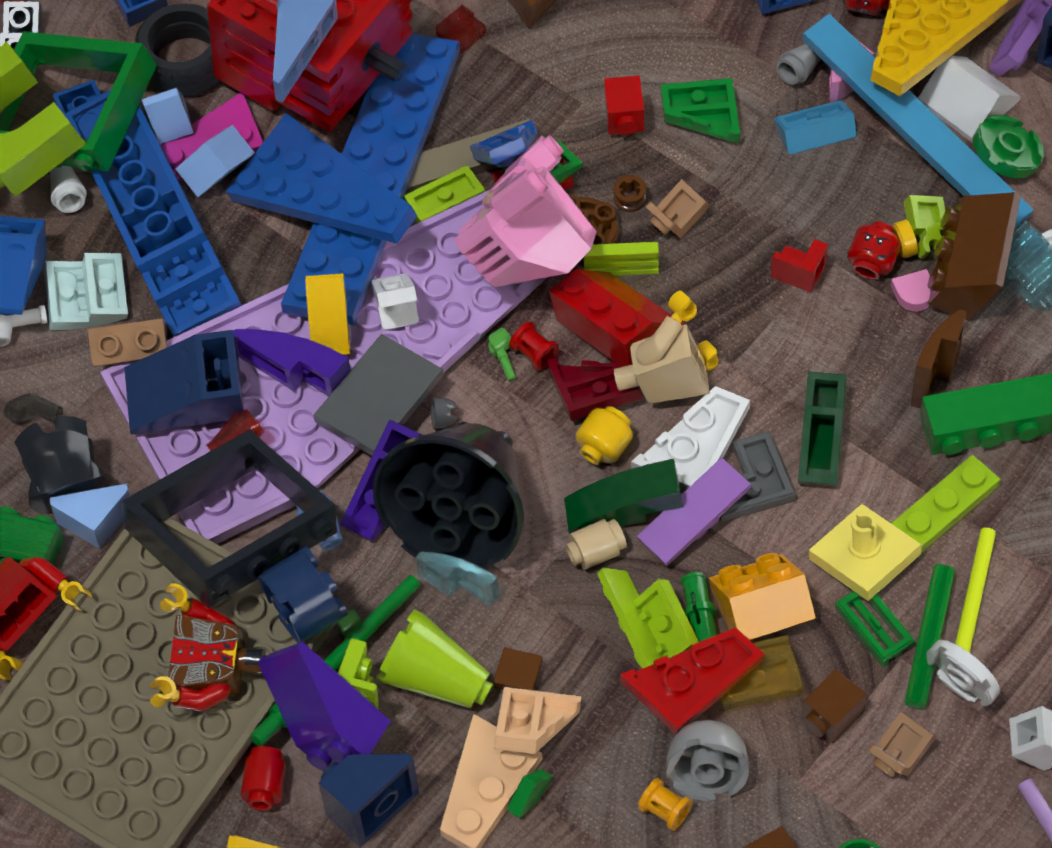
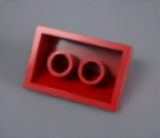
M575 269L549 290L556 320L621 367L632 365L631 345L655 334L666 316H672L610 272Z

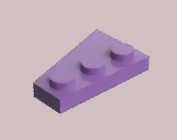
M1052 0L1023 1L988 69L997 76H1001L1010 69L1017 70L1021 67L1028 57V49L1042 30L1043 19L1052 6Z

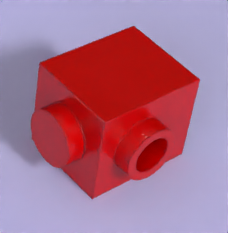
M640 75L604 78L608 135H629L636 132H644V104Z

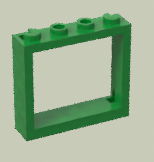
M23 31L14 51L33 76L39 64L119 73L89 139L84 140L86 144L56 166V168H61L62 166L76 167L83 171H88V169L109 171L157 66L156 62L142 43ZM25 93L10 103L0 113V134L10 132L7 130Z

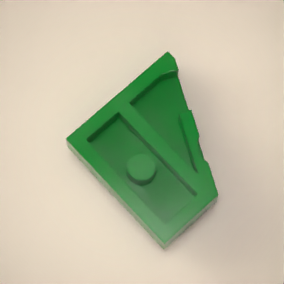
M732 78L661 84L664 122L733 143L740 142V129Z

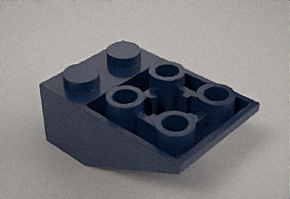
M233 330L193 335L124 367L131 435L245 418L239 357Z

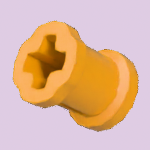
M655 778L643 792L638 803V809L642 812L650 811L665 821L668 829L675 831L688 816L693 800L688 796L681 798L664 787L663 780Z

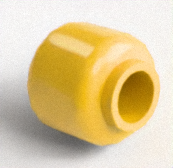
M607 406L605 409L596 408L592 410L576 432V441L581 447L580 455L594 465H598L600 462L608 464L616 462L633 439L630 419L620 410L611 406Z

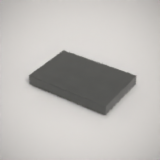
M380 334L314 413V421L361 450L373 455L389 419L404 425L443 378V369L387 336Z

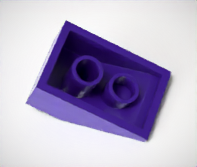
M303 642L265 655L258 662L296 747L306 754V759L311 765L325 771L331 764L335 762L340 763L348 755L370 754L391 722Z

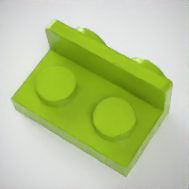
M351 638L338 674L379 710L377 685L373 683L374 677L370 676L373 660L368 658L367 642Z

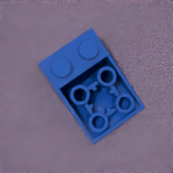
M0 216L1 315H22L47 259L45 220Z

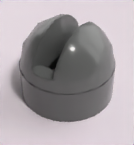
M432 398L431 422L433 429L448 428L457 422L459 416H451L450 409H459L453 400L449 398Z

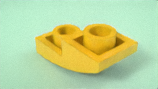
M344 273L306 276L310 340L327 346L342 355L350 354Z

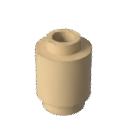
M603 519L570 533V542L565 544L572 564L574 566L580 564L584 570L620 555V550L627 548L623 531L615 519L608 522Z

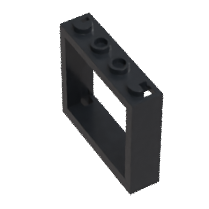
M250 429L121 501L125 529L208 608L227 597H231L237 591L258 580V576L303 547L307 546L310 549L337 533L335 504ZM254 469L259 471L303 511L302 514L209 568L161 524L164 520Z

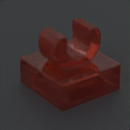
M463 4L435 26L436 35L439 38L459 41L460 54L486 34L485 24L474 17V13Z

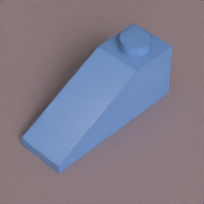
M336 0L278 1L273 85L277 101L283 103L338 19Z

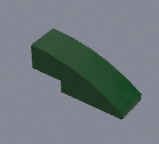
M808 371L798 483L837 486L846 374Z
M674 459L622 471L587 485L564 498L569 534L603 519L607 522L615 519L620 526L646 522L645 514L683 507Z

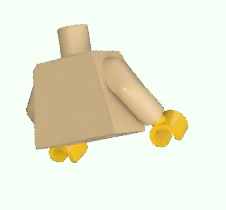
M677 291L669 299L668 306L674 314L671 317L666 316L655 334L631 345L632 365L614 369V377L619 391L640 386L647 402L650 403L710 394L706 370H713L718 365L717 349L707 340L696 345L687 324H680L682 320L689 321L697 314L696 305L682 291Z

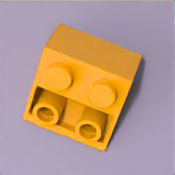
M764 554L757 557L755 563L743 567L740 565H730L720 569L718 575L708 578L728 629L736 627L749 640L816 619L805 574L783 554Z

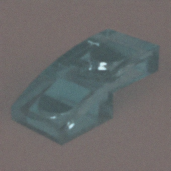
M420 552L416 556L418 576L448 597L458 586L489 607L499 597L498 578L473 563L433 552Z

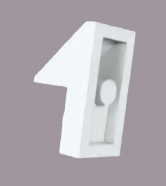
M408 273L371 280L383 329L388 330L416 324L419 321L415 303L417 301L415 287Z

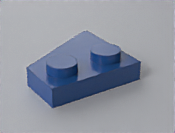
M530 120L469 147L474 160L485 162L488 165L496 164L500 168L514 163L518 159V154L527 151L538 135V131L534 121Z

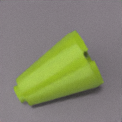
M414 609L407 618V621L410 622L406 630L399 631L379 669L381 672L376 676V679L387 685L470 709L475 702L482 705L493 686L492 683L487 681L490 673L424 613Z

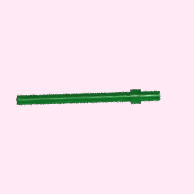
M408 575L324 661L337 671L341 667L350 639L353 638L365 642L420 587V582L414 576ZM276 703L269 709V716L250 734L251 740L258 746H262L280 727H287Z

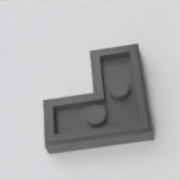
M770 431L733 441V451L743 473L741 475L751 483L752 487L719 517L721 523L795 502V492Z

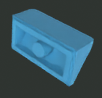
M841 100L774 118L777 130L789 154L851 139L857 134L854 113Z

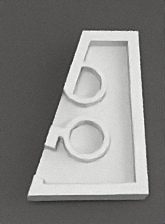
M715 386L710 390V394L702 397L683 415V419L669 432H663L655 440V445L642 455L640 453L631 461V469L650 463L674 459L680 490L686 491L721 457H724L750 408V400Z

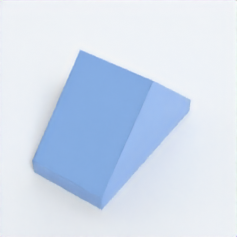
M177 88L142 99L160 144L194 133L184 96Z
M231 125L206 141L175 170L197 198H199L253 156L255 152L236 128Z
M126 483L50 498V505L57 524L101 549L123 523L121 501L131 495Z

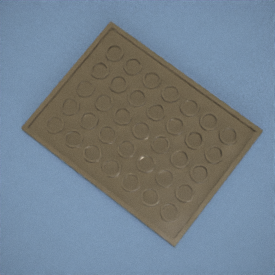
M172 518L161 522L173 536L208 568L233 554ZM125 528L83 583V586L92 593V598L83 592L76 596L75 604L83 610L77 611L69 605L65 607L0 694V788L97 848H178L253 742L250 734L269 716V709L276 702L263 673H242L240 692L236 695L228 696L226 700L201 712L172 705L171 701L159 708L151 704L150 699L154 694H163L161 690L152 689L149 686L157 677H168L175 618L176 615H182V610L180 609L171 613L161 609L160 602L163 599H169L176 603L175 596L165 592L164 589L170 584H180L187 592V599L190 597L199 599ZM258 580L237 591L231 597H227L212 606L234 621L236 626L240 628L245 639V648L265 649V655L297 644L277 616L279 613L273 603L270 604ZM335 624L303 643L313 652H316Z

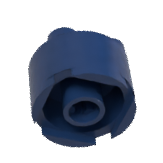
M307 546L269 568L257 578L270 604L273 603L279 615L277 616L297 643L311 639L348 615L340 598L337 595H332L338 591L335 582L326 570L321 573L317 571L318 562Z

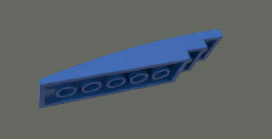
M111 89L64 114L83 140L89 139ZM138 105L109 171L90 169L154 301L159 307L173 337H176L242 306L141 106Z

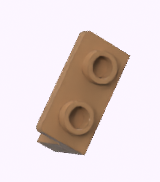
M163 318L87 329L92 364L96 367L139 361L167 348L166 338L168 337L167 323Z

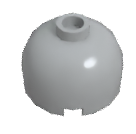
M702 720L684 726L671 740L666 758L667 777L673 781V788L678 793L694 800L715 801L716 796L714 794H723L729 791L730 797L746 784L749 775V760L745 743L732 727L722 722Z

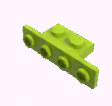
M602 568L597 573L603 586L604 595L611 602L618 617V624L626 634L634 651V658L642 669L652 665L656 659L666 655L670 658L691 649L693 644L699 642L669 580H656L639 596L627 571Z

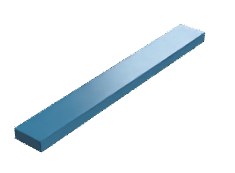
M830 14L826 15L803 33L801 40L963 196L1015 192L910 90L898 96L870 81L875 57ZM1022 198L1020 199L1015 228L1028 219L1034 210Z

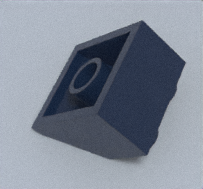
M409 754L348 755L340 763L335 762L323 772L321 780L318 782L326 816L359 847L364 845L419 794L414 759Z

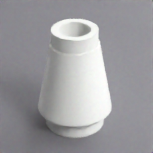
M62 166L61 168H53L50 171L52 204L64 213L78 211L85 203L87 196L85 187L72 167Z

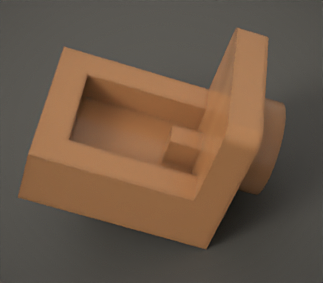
M681 179L658 206L650 201L645 207L654 215L650 221L661 232L667 235L671 230L678 237L682 238L711 205Z
M900 711L878 744L872 743L868 751L876 756L873 764L891 777H894L896 772L909 776L937 736L906 713Z

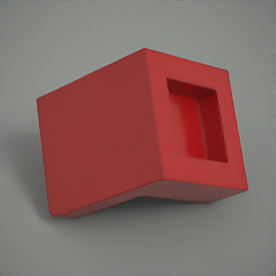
M814 239L807 253L790 246H786L782 253L775 252L771 258L770 277L812 293L827 264L828 244Z

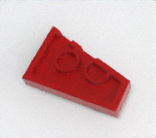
M735 627L695 643L691 649L669 658L666 655L656 659L648 667L638 671L632 669L620 674V682L676 735L684 726L695 721L761 664L765 654Z

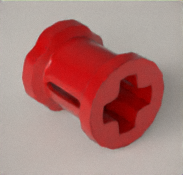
M529 321L515 331L510 339L509 347L515 352L520 351L532 361L534 369L541 371L547 367L546 360L556 358L559 352V344L555 341H548L536 331V325Z

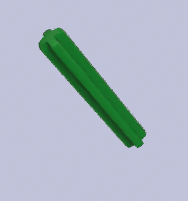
M939 563L933 567L904 701L905 705L909 708L922 710L927 704L935 663L929 666L926 653L935 642L941 639L955 572L954 568L950 565Z

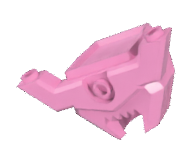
M550 135L546 138L541 136L506 169L504 175L483 197V207L458 231L460 234L454 238L460 252L466 256L487 282L494 287L567 274L592 248L597 231L550 173L560 162V155L564 152L558 142Z

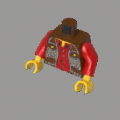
M170 584L164 589L165 592L175 596L176 603L169 599H163L160 602L161 609L168 613L180 609L182 610V615H176L169 675L168 677H157L149 686L152 689H159L163 692V694H154L150 699L154 707H163L171 701L173 706L202 712L226 700L228 696L238 694L241 687L242 673H262L258 662L261 657L265 656V649L245 648V639L234 621L213 607L208 608L201 601L193 597L187 599V592L180 584Z

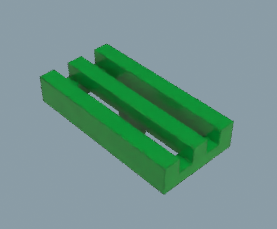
M852 591L835 602L836 611L882 667L889 664V660L893 657L895 659L900 657L904 650L907 649L909 651L915 647V639L878 594L872 597L868 603L899 639L897 643L892 640L876 617L859 599L861 596L856 592ZM850 604L861 616V618L865 621V623L869 626V628L874 632V634L878 637L882 644L887 648L886 650H884V648L880 645L876 638L871 634V632L867 629L863 622L850 608Z

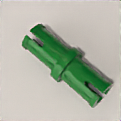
M691 572L681 578V585L683 586L687 605L684 613L700 642L717 635L714 621L717 611L714 603L710 602L706 576L702 572Z

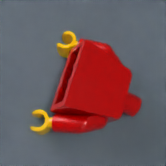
M8 557L0 564V678L7 681L12 680L10 675L11 667L18 671L24 662L7 656L5 651L9 650L58 596L56 592L61 591L62 600L77 611L83 610L75 604V598L79 593L83 592L92 598V593L76 581L68 582V576L44 558H26L17 563L11 557Z

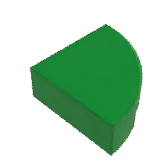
M543 769L523 776L508 805L507 811L518 818L525 815L544 793L553 776Z

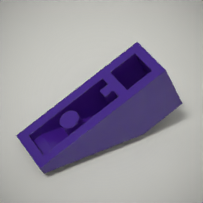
M389 419L339 525L371 541L375 540L384 528L377 514L373 499V480L376 470L392 448L405 440L422 436L423 434Z

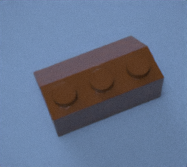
M1010 192L963 196L954 207L950 206L946 209L941 220V227L945 228L943 237L939 240L934 252V257L938 259L937 265L928 281V288L931 289L929 305L950 314L955 313L959 309L967 311L965 320L969 321L1003 288L1021 199L1020 194Z

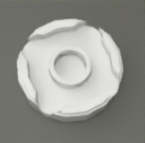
M938 640L926 653L929 666L936 663L940 668L936 672L939 676L938 678L965 700L975 703L979 698L981 699V706H988L1000 694V686L992 673L978 659L960 646L946 640Z

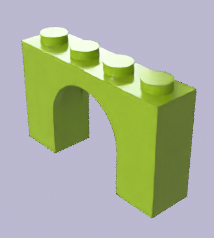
M7 41L0 46V113L10 103L38 83ZM54 102L21 127L0 134V189L6 185L15 197L86 144Z

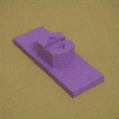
M721 457L681 494L682 508L663 511L637 535V538L661 562L668 566L695 540L701 539L709 528L711 529L717 524L719 517L738 501L752 485Z

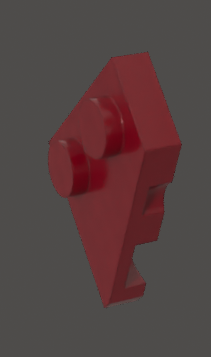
M559 359L546 360L548 372L570 421L587 417L596 408L605 409L607 406L616 408L643 399L640 386L619 391L614 377V369L621 366L616 362L600 363L598 361L582 360L581 366L560 365Z

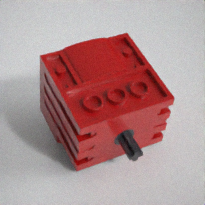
M211 0L207 4L215 78L272 111L277 110L282 104L328 132L335 128L379 74L396 82L403 78V73L407 69V64L394 56L412 36V26L408 24L412 19V9H410L412 0H336L338 19L283 103L275 98L273 85L278 15L277 4L279 0Z

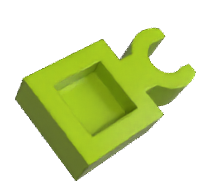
M909 195L903 202L906 219L909 221L914 234L920 237V242L917 244L918 256L920 259H924L930 253L929 246L935 250L939 240L943 237L945 228L941 227V220L945 213L943 197Z

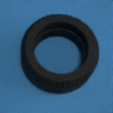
M187 3L168 5L153 12L140 25L136 33L135 43H142L157 64L149 81V86L154 90L162 93L177 88L184 97L204 93L219 83L220 80L215 78L213 70L207 8ZM192 38L209 44L208 48L201 55L184 62H170L157 56L163 47L179 39Z

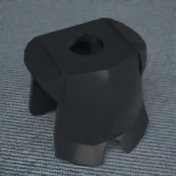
M58 415L55 417V430L50 433H45L38 423H32L14 441L22 457V464L31 479L28 502L30 507L37 512L53 513L50 505V498L105 488L109 485L107 476L95 464L93 442L88 438L86 420L75 416Z

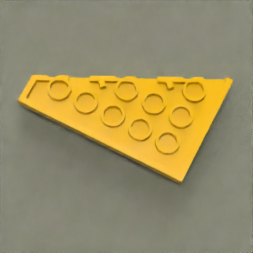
M890 0L870 81L898 96L903 95L1022 0Z

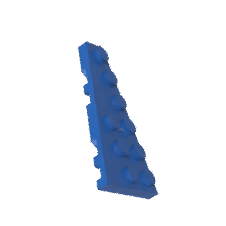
M285 113L226 191L233 202L396 244L417 217L410 204L287 113Z

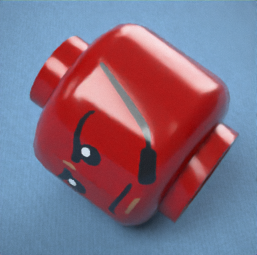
M875 221L872 225L858 227L847 253V258L852 264V270L856 274L876 280L880 276L891 273L901 249L900 239L893 233L894 229L892 226L884 222Z

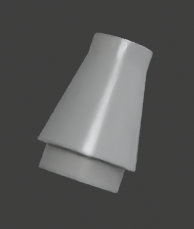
M803 44L782 53L776 64V70L780 78L787 84H800L805 82L821 58L809 46Z

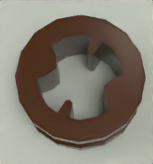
M635 175L620 177L614 184L615 205L625 212L640 210L646 203L645 182ZM633 190L636 191V195L629 194L627 197L624 196V192L631 193Z

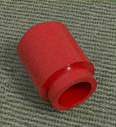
M268 746L255 747L251 750L250 756L245 760L240 796L254 810H270L272 806H276L281 802L286 762L283 760V753L280 750Z

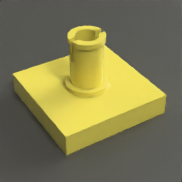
M863 504L857 507L809 549L810 561L867 601L921 555V544Z

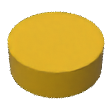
M905 219L893 223V233L899 237L901 242L900 256L905 259L917 255L918 245L909 221Z

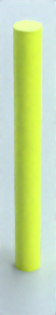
M982 528L980 530L955 642L956 645L969 653L996 536L995 530L991 528Z

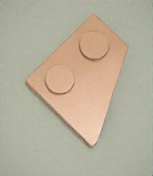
M504 687L494 749L507 750L513 753H537L580 713L581 696Z

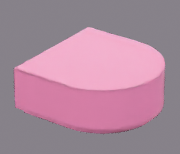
M927 269L891 279V288L898 303L904 309L917 312L925 310L930 306L928 304L931 289L928 288L930 275Z

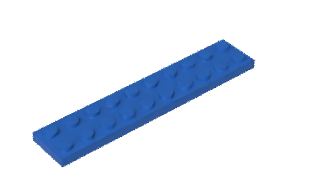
M412 34L394 56L407 64L403 78L400 81L394 82L382 74L377 76L367 90L343 149V156L401 199L404 198L459 56V41ZM314 222L281 302L283 313L308 317L306 276L344 273L347 320L349 325H354L387 241Z

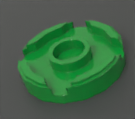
M991 115L985 118L973 135V147L978 157L990 169L1014 179L1027 178L1036 172L1044 158V146L1032 129L1028 132L1022 128L1024 123L1020 120L1005 115Z

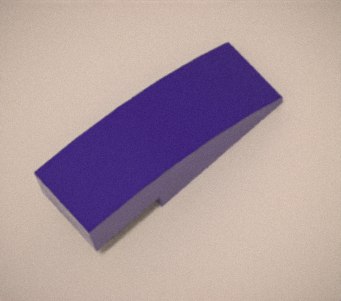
M234 329L233 331L238 357L292 391H295L305 381L329 396L351 370L348 357L306 338L259 329Z

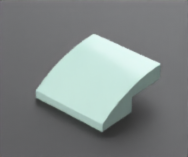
M84 253L83 261L45 262L44 276L50 330L94 327L127 318L128 311L121 253Z

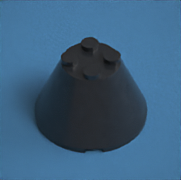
M461 422L455 427L414 437L396 445L379 464L373 480L374 504L385 529L390 526L394 533L404 542L401 547L413 557L432 567L449 572H482L488 570L490 565L502 559H507L517 546L524 527V510L517 461L512 448L513 441L511 437L503 431H496L482 424Z

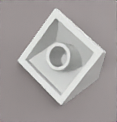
M951 56L937 67L918 99L939 119L970 142H973V135L985 118L991 115H1004L1020 101V96L965 56Z

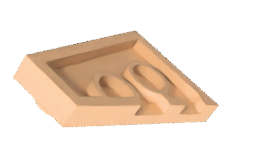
M475 714L472 717L440 827L441 836L461 848H481L508 810V805L522 777L534 772L542 761V753L540 751L531 754L494 749L497 727Z

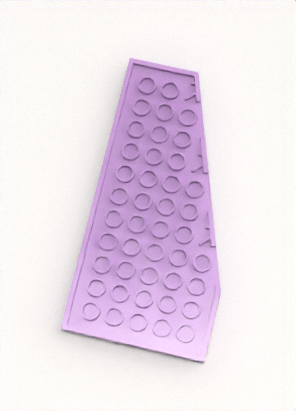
M488 191L409 227L397 244L389 241L386 242L372 280L408 273L415 287L417 297L415 303L419 321L416 324L388 330L383 329L372 284L370 283L355 324H348L350 354L343 355L349 358L350 369L355 366L380 334H383L441 367L444 373L546 279L541 278L494 287L487 282L484 276L460 252L454 238L460 234L458 231L483 207V197ZM287 284L166 342L167 347L193 335L226 330L234 331V329H259L282 332L310 340L308 317L283 313L281 302L289 285ZM240 357L239 365L245 418L133 434L158 480L249 429L317 489L361 450L314 421V413L329 396L305 381L295 391H292ZM137 361L118 363L100 372L104 384L129 428L124 367ZM254 469L177 514L184 526L218 544L296 505L259 471Z

